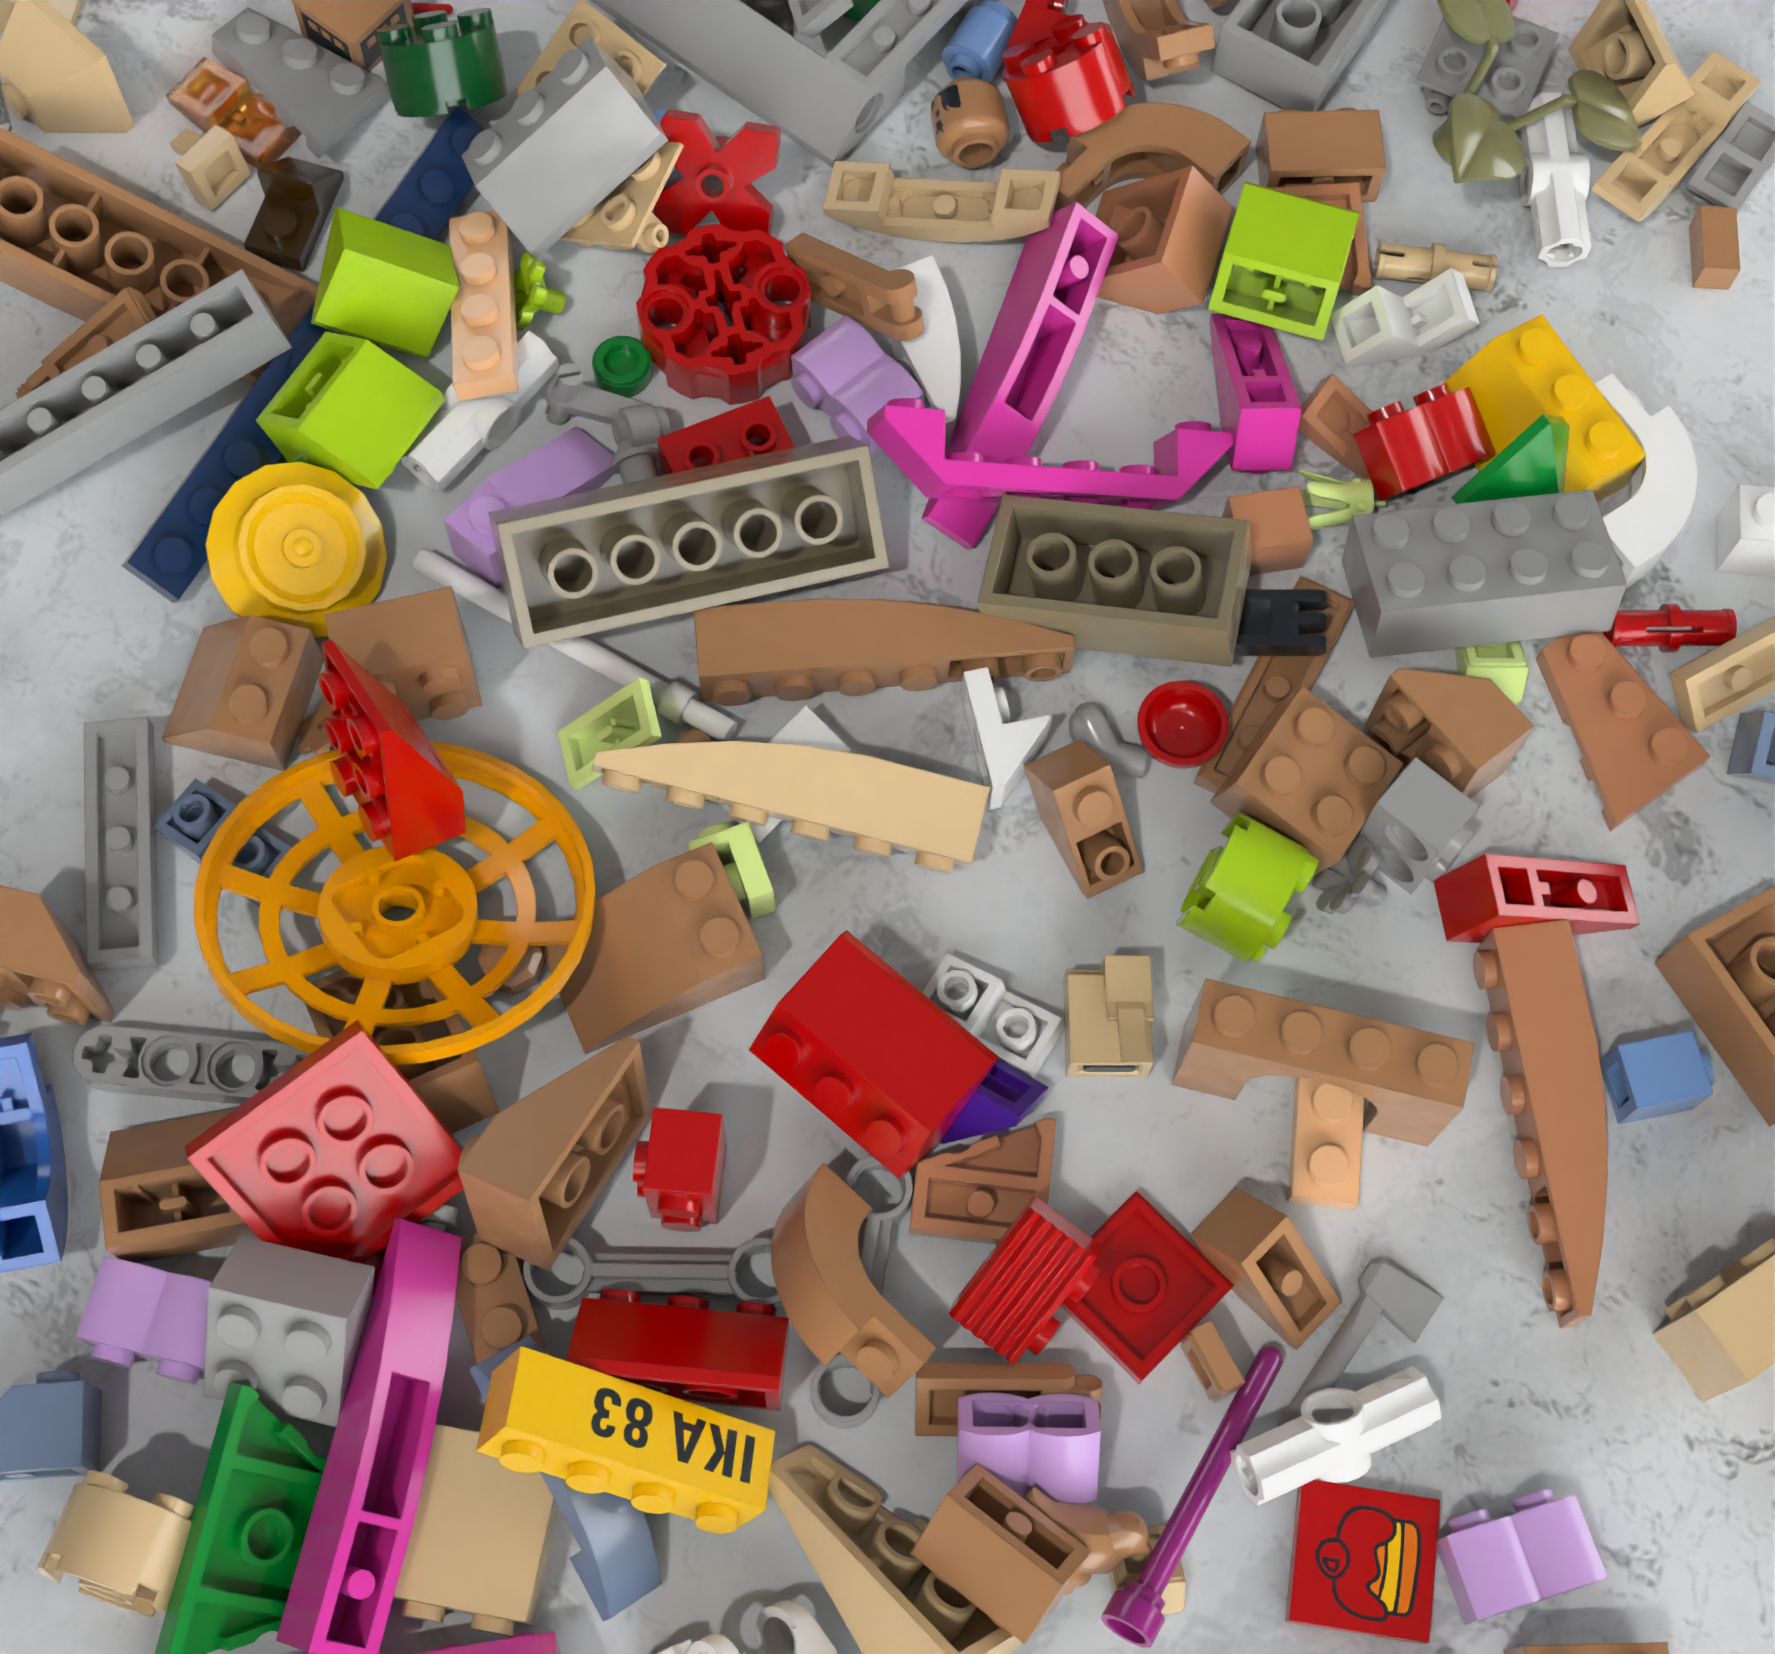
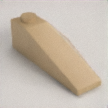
M811 1444L771 1461L768 1488L862 1654H1011L1022 1643L1010 1632L997 1626L986 1613L952 1586L939 1580L928 1567L910 1554L928 1525L927 1522L918 1517L915 1524L911 1525L881 1505L882 1498L878 1489Z

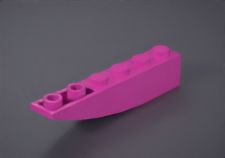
M1072 203L1054 212L1049 228L1027 236L946 451L945 459L946 455L954 452H976L983 455V462L1005 463L1007 458L1026 456L1063 383L1083 336L1119 237L1115 231L1079 203ZM929 497L921 519L965 549H970L977 543L1000 502Z
M395 1219L277 1634L276 1641L312 1654H378L415 1520L434 1435L455 1307L462 1239L460 1236L403 1219Z

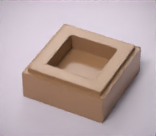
M1211 1320L1189 1331L1181 1341L1180 1347L1210 1401L1213 1400L1215 1403L1229 1396L1245 1383Z

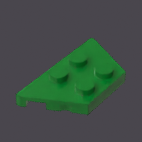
M234 1383L228 1384L192 1515L190 1531L155 1654H206L218 1649L231 1651L254 1643L264 1633L279 1631L327 1458L318 1457L310 1449L308 1440L290 1423L281 1422L258 1400L260 1395L252 1387Z

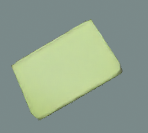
M1520 641L1455 648L1457 675L1491 679L1513 704L1521 702L1529 666Z

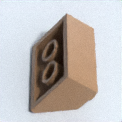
M1775 886L1690 932L1654 963L1769 1127L1775 1124Z

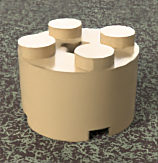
M88 1470L83 1483L74 1485L36 1570L57 1583H60L64 1573L80 1578L78 1582L80 1586L79 1593L144 1616L153 1617L157 1610L165 1617L189 1535L195 1507L179 1498L158 1492L154 1494L151 1503L126 1493L129 1485L124 1481L99 1471Z

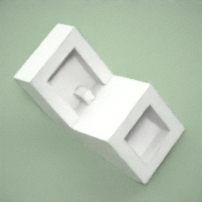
M1452 268L1404 297L1376 285L1332 312L1330 316L1344 362L1350 367L1432 353L1480 325L1464 275Z

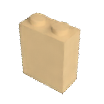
M435 1424L415 1520L393 1599L403 1601L400 1614L403 1616L443 1623L445 1611L449 1610L473 1615L471 1629L503 1636H512L515 1623L533 1627L559 1507L540 1471L523 1473L510 1470L500 1463L499 1458L476 1451L480 1432Z

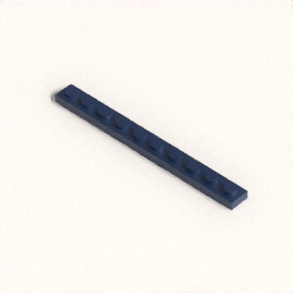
M456 106L443 120L373 219L435 240L474 185L461 155L469 149L473 139L486 129L459 106ZM316 297L287 336L292 348L268 362L122 564L123 568L172 603L181 598L208 560L205 543L213 510L236 481L265 465L276 464L282 456V453L256 419L325 332L342 334L311 324Z

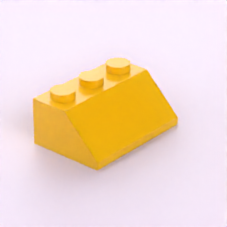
M1543 314L1493 338L1442 383H1447L1451 393L1469 387L1496 452L1495 455L1473 464L1478 472L1542 414L1563 417L1570 426L1564 492L1592 489L1598 502L1625 488L1646 454Z

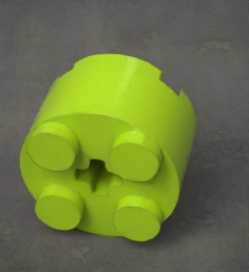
M1237 811L1221 832V834L1229 838L1225 847L1223 848L1219 845L1215 851L1210 849L1183 901L1180 911L1184 914L1176 921V925L1244 962L1250 959L1258 962L1267 947L1274 950L1284 936L1291 922L1292 915L1283 911L1295 891L1301 894L1305 890L1317 869L1319 859L1308 854L1306 847Z

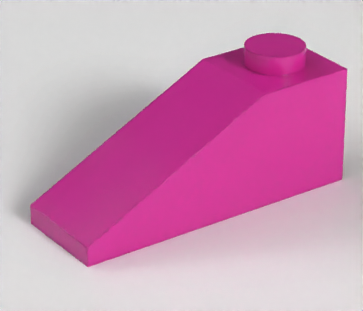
M1211 314L1210 334L1220 427L1222 432H1233L1234 444L1226 451L1231 470L1245 471L1252 474H1263L1270 470H1291L1302 408L1274 328L1225 314Z

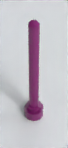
M1266 1346L1258 1351L1244 1377L1245 1383L1237 1390L1136 1582H1127L1123 1590H1115L1101 1615L1102 1622L1122 1639L1143 1648L1152 1647L1165 1622V1618L1161 1613L1165 1602L1161 1596L1232 1462L1230 1451L1236 1449L1237 1445L1242 1443L1282 1367L1283 1356L1277 1348Z

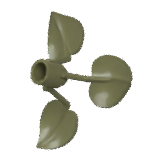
M1437 0L1446 22L1453 31L1470 43L1484 45V55L1464 92L1456 95L1451 100L1448 107L1447 120L1434 131L1432 136L1435 149L1452 166L1454 183L1476 180L1502 182L1516 178L1524 169L1525 157L1521 142L1514 131L1561 108L1573 109V119L1578 130L1599 146L1617 151H1632L1641 145L1642 142L1639 138L1635 117L1621 91L1604 75L1586 69L1575 72L1569 78L1568 87L1571 95H1562L1507 123L1502 122L1498 109L1488 100L1481 99L1474 94L1498 53L1499 46L1497 41L1508 42L1515 35V22L1506 0Z

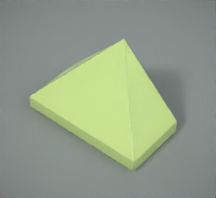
M637 678L558 731L570 788L580 790L603 775L602 773L591 771L596 752L648 746L662 737L648 679Z

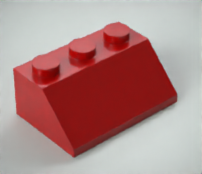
M847 930L838 936L777 1003L749 1048L751 1053L899 1179L916 1166L917 1162L922 1161L937 1148L999 1058V1056Z
M603 1289L600 1291V1299L582 1297L566 1361L687 1402L781 1411L790 1329L789 1318L776 1316V1307L761 1303L742 1302L736 1304V1312L708 1310V1300L691 1296L668 1297L667 1306L640 1303L641 1294L620 1289Z

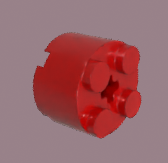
M1083 14L1072 15L1058 21L1051 27L1054 36L1034 45L1033 41L1021 42L1003 52L1001 57L1005 67L1002 74L1028 138L1031 141L1037 143L1052 142L1049 131L1064 127L1069 137L1089 131L1110 120L1126 107L1123 98L1124 94L1134 97L1136 93L1109 24L1103 22L1086 23Z

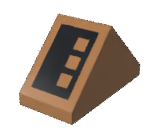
M292 0L303 37L368 72L372 71L382 61L376 34L377 29L396 24H410L411 28L414 27L412 21L414 11L411 0Z

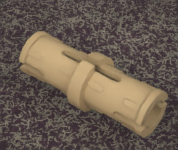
M1379 241L1374 260V266H1377V268L1373 270V278L1425 284L1452 268L1464 275L1468 289L1490 293L1496 277L1497 268L1492 266L1497 264V255L1446 250V245L1441 243H1432L1431 247L1428 248Z

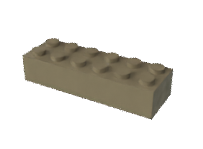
M852 436L488 512L513 631L524 649L889 567L869 445Z

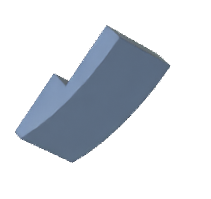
M195 778L153 827L198 864H201L202 857L217 829L237 805ZM259 827L238 852L232 865L270 878L276 865L292 847L264 828ZM245 897L258 907L260 906V902Z

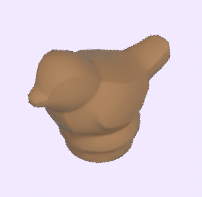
M1035 1487L1030 1489L1025 1496L1027 1502L1092 1551L1063 1595L1071 1594L1076 1587H1082L1087 1584L1092 1574L1110 1573L1118 1568L1125 1558L1137 1555L1147 1556L1152 1553L1151 1545L1148 1542L1147 1525L1142 1516L1134 1511L1122 1510L1110 1513L1093 1505L1055 1502Z

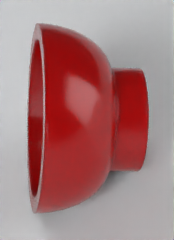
M1172 681L1156 687L1141 703L1137 717L1138 735L1148 754L1159 763L1177 769L1194 768L1211 760L1225 743L1229 728L1227 712L1220 699L1206 687L1189 681Z

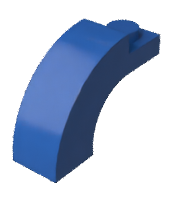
M32 1033L0 1038V1273L61 1262L67 1237L68 1186L60 1119L52 1084L45 1086Z

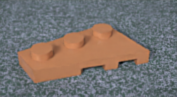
M1602 632L1560 636L1542 648L1537 655L1536 662L1563 724L1570 726L1583 756L1579 762L1588 782H1594L1605 807L1601 813L1610 832L1699 769L1711 757Z

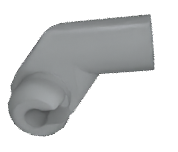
M1095 702L1080 704L1069 719V734L1073 742L1077 740L1082 741L1111 765L1112 772L1142 779L1148 757V752L1145 748L1118 742L1107 720V713L1100 704Z

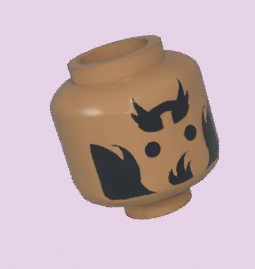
M960 77L941 89L932 100L930 115L936 146L941 155L962 167H981L993 161L1007 144L1009 124L1004 99L995 85L986 80L973 77Z

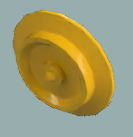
M301 461L265 465L236 481L213 510L205 543L211 580L230 611L238 617L254 615L311 629L314 638L328 637L324 614L371 604L380 591L387 561L382 523L365 495L335 471Z

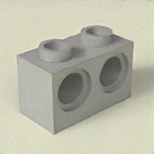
M1415 757L1377 801L1357 838H1365L1379 855L1380 861L1377 869L1412 895L1425 878L1434 884L1433 880L1443 876L1459 857V852L1474 835V832L1465 825L1479 805Z

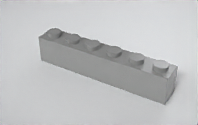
M242 269L0 409V518L292 348L266 302Z

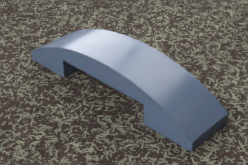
M529 1335L469 1368L485 1401L492 1371L520 1346L547 1354ZM540 1472L581 1548V1551L569 1559L603 1622L611 1619L662 1584L654 1542L643 1511L634 1508L629 1499L607 1492L584 1493L576 1491L566 1484V1479Z

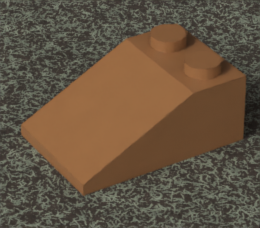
M710 842L656 864L596 900L592 931L581 960L559 991L585 1055L617 1042L626 1036L641 1032L765 979L763 953L713 843ZM575 913L563 921L574 920ZM568 945L539 946L551 974L562 960Z
M341 969L313 981L311 984L334 998L355 1005L364 979ZM428 979L411 984L392 985L383 1009L417 1008L441 1002L445 998ZM305 1003L318 1036L332 1039L343 1031L347 1021L331 1017ZM455 1014L446 1019L415 1026H376L372 1037L378 1045L386 1046L423 1043L465 1032L458 1015ZM474 1049L466 1053L426 1063L396 1065L452 1134L500 1112Z
M626 1036L497 1113L481 1136L475 1135L468 1141L460 1156L457 1169L480 1240L549 1271L652 1117L653 1111L638 1040Z

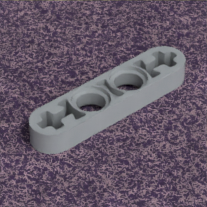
M105 1025L93 1027L85 1031L77 1039L72 1050V1063L76 1072L93 1088L102 1091L241 1105L265 1088L269 1079L270 1083L277 1079L276 1077H270L268 1062L270 1058H275L273 1066L279 1073H285L310 1054L283 1042ZM107 1044H111L112 1048L120 1056L138 1059L139 1077L134 1078L137 1071L129 1063L109 1062L105 1072L101 1073V1070L91 1059L93 1055L104 1054ZM140 1045H143L141 1052L139 1054L138 1047ZM178 1048L188 1053L189 1065L186 1072L180 1078L173 1081H163L156 1078L154 1065L157 1058L163 1052ZM235 1055L251 1057L255 1063V1071L252 1078L246 1084L231 1088L221 1083L220 1070L227 1059Z

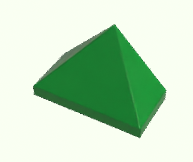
M1542 414L1451 497L1456 504L1564 492L1569 424L1563 417Z

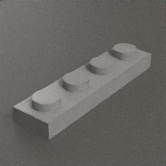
M148 716L84 722L86 964L93 972L159 965L156 829L153 827L156 823L154 726Z

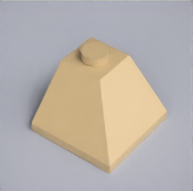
M17 0L0 40V83L2 85L0 88V99L7 109L19 120L27 116L44 133H127L134 128V122L106 54L47 0Z

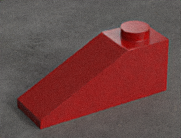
M1485 853L1433 880L1446 941L1482 943L1492 928L1567 919L1570 922L1572 935L1631 929L1640 925L1626 865Z

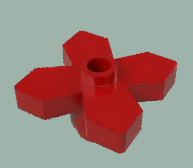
M667 110L660 121V126L668 139L667 142H679L684 146L674 165L682 175L665 184L654 206L653 214L667 227L668 232L687 235L690 229H693L713 211L720 224L729 230L746 232L759 229L771 235L774 206L751 182L775 169L779 158L781 129L778 126L746 121L731 137H715L700 114Z

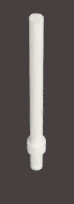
M427 548L419 551L413 562L414 570L444 587L452 586L453 592L512 624L504 591ZM584 636L547 643L549 646L622 687L627 686L637 678L648 679L654 705L658 706L657 713L679 726L686 722L718 741H730L736 731L738 723L698 701L699 694L677 681L668 684Z

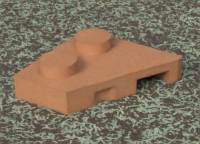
M1044 1118L1036 1121L1032 1127L1000 1138L995 1135L972 1143L968 1149L957 1153L946 1152L917 1162L909 1234L997 1245L1034 1195L1048 1205L1056 1119Z

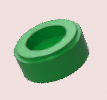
M614 336L606 339L596 348L592 357L594 379L601 390L629 398L644 391L651 382L653 375L651 354L649 350L645 349L643 343L634 337Z

